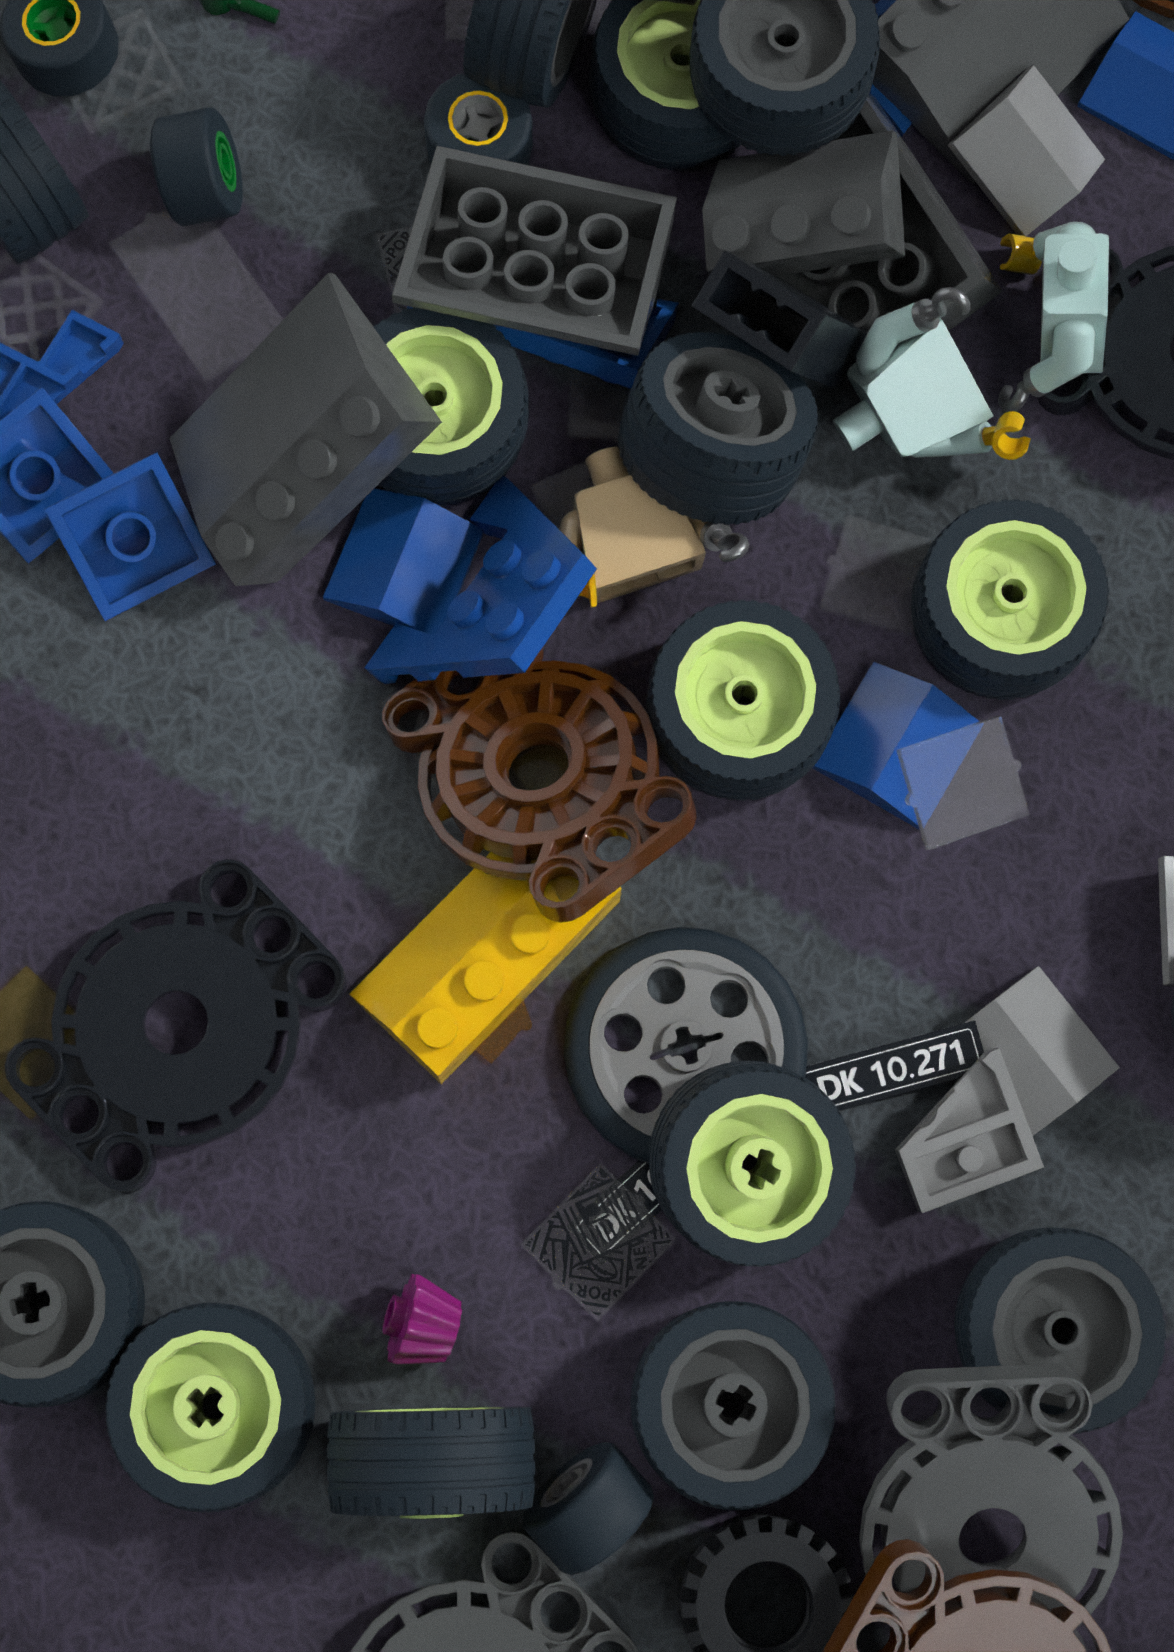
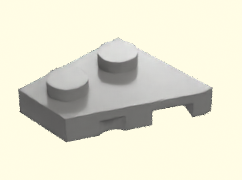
M1000 1048L985 1051L895 1149L916 1209L920 1213H925L1044 1168Z

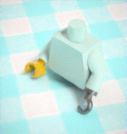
M1065 223L1040 232L1035 238L1006 234L1001 240V246L1012 248L1008 262L1000 265L1001 270L1033 275L1039 270L1043 262L1040 362L1024 372L1023 381L1017 384L1015 395L1011 400L1010 396L1013 388L1010 385H1005L1002 388L998 403L1004 412L1018 411L1026 403L1029 394L1041 397L1083 373L1103 372L1108 313L1109 235L1103 233L1096 234L1094 229L1086 223Z
M951 287L942 288L935 292L932 300L922 299L880 316L873 322L856 355V362L847 372V377L861 402L833 420L836 430L851 451L856 450L880 434L885 443L901 457L958 456L987 453L993 448L995 453L1001 458L1015 460L1027 452L1031 438L1025 436L1011 438L1005 434L1006 432H1017L1022 429L1025 419L1020 413L1016 411L1004 413L999 418L997 425L993 427L987 422V420L993 417V414L946 325L941 319L947 313L943 300H952L958 303L962 309V315L969 313L970 301L962 291Z

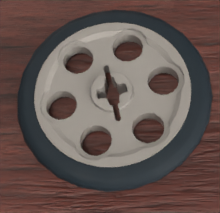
M675 927L648 932L618 946L593 968L577 991L566 1021L564 1058L569 1085L584 1116L605 1140L628 1156L649 1164V1145L655 1122L668 1099L686 1081L708 1068L731 1062L733 1050L744 1043L759 1046L765 1052L767 1063L778 1065L805 1077L808 1039L802 1010L788 982L766 957L741 940L710 929ZM658 970H672L683 980L684 993L678 1001L672 1004H662L650 996L647 982L651 975ZM733 983L744 991L747 1005L745 1011L739 1016L733 1018L722 1017L712 1008L710 1001L711 992L719 984ZM618 1016H627L634 1019L639 1024L642 1032L640 1043L634 1049L627 1052L612 1049L604 1037V1029L607 1023ZM679 1030H686L690 1039L701 1037L704 1040L716 1035L722 1036L721 1039L705 1043L704 1047L697 1050L696 1063L686 1065L685 1059L682 1056L671 1057L670 1054L656 1060L650 1059L651 1056L666 1052L668 1047L673 1046L677 1041L676 1032ZM639 1077L650 1078L655 1081L660 1087L662 1094L661 1103L658 1108L645 1114L637 1113L630 1109L624 1098V1090L627 1084Z

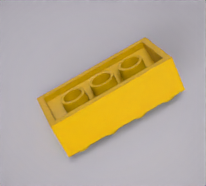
M492 852L486 856L491 860L513 863V858L498 856ZM531 860V864L536 863L537 860ZM474 868L349 995L442 1084L620 902L622 888L616 889L581 917L573 921L560 923L551 921L540 913L530 892L529 880L520 881L491 876ZM567 875L558 876L546 885L544 897L555 902L565 901L577 892L579 881Z

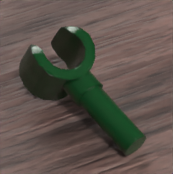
M199 0L204 10L213 15L226 14L233 9L276 24L280 15L279 9L255 0Z

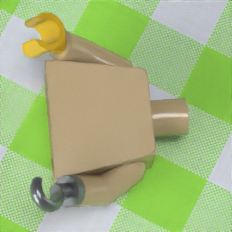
M618 447L599 450L586 458L585 462L594 487L581 490L574 495L573 511H570L561 519L559 530L597 568L579 594V596L589 599L591 608L596 607L597 603L702 569L706 554L704 546L711 551L725 550L721 551L719 555L723 562H731L741 558L749 548L747 537L740 533H732L729 525L721 523L712 524V522L690 519L688 516H682L674 510L667 509L668 507L659 504L657 500L648 496V493L643 491L639 484L633 481V477L628 474L627 468L623 465V458L620 457Z

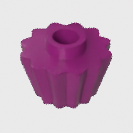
M411 1274L408 1284L404 1285L402 1295H393L386 1310L382 1331L384 1335L390 1336L387 1346L389 1351L387 1362L393 1364L445 1362L451 1354L460 1327L461 1301L423 1276Z

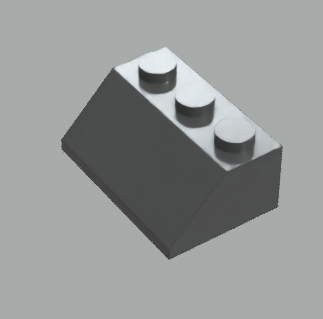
M891 130L834 140L825 146H820L819 149H812L807 153L800 152L797 155L786 154V156H780V154L768 155V153H758L719 160L702 209L706 270L710 273L712 272L724 250L777 276L904 257L905 245L897 133Z

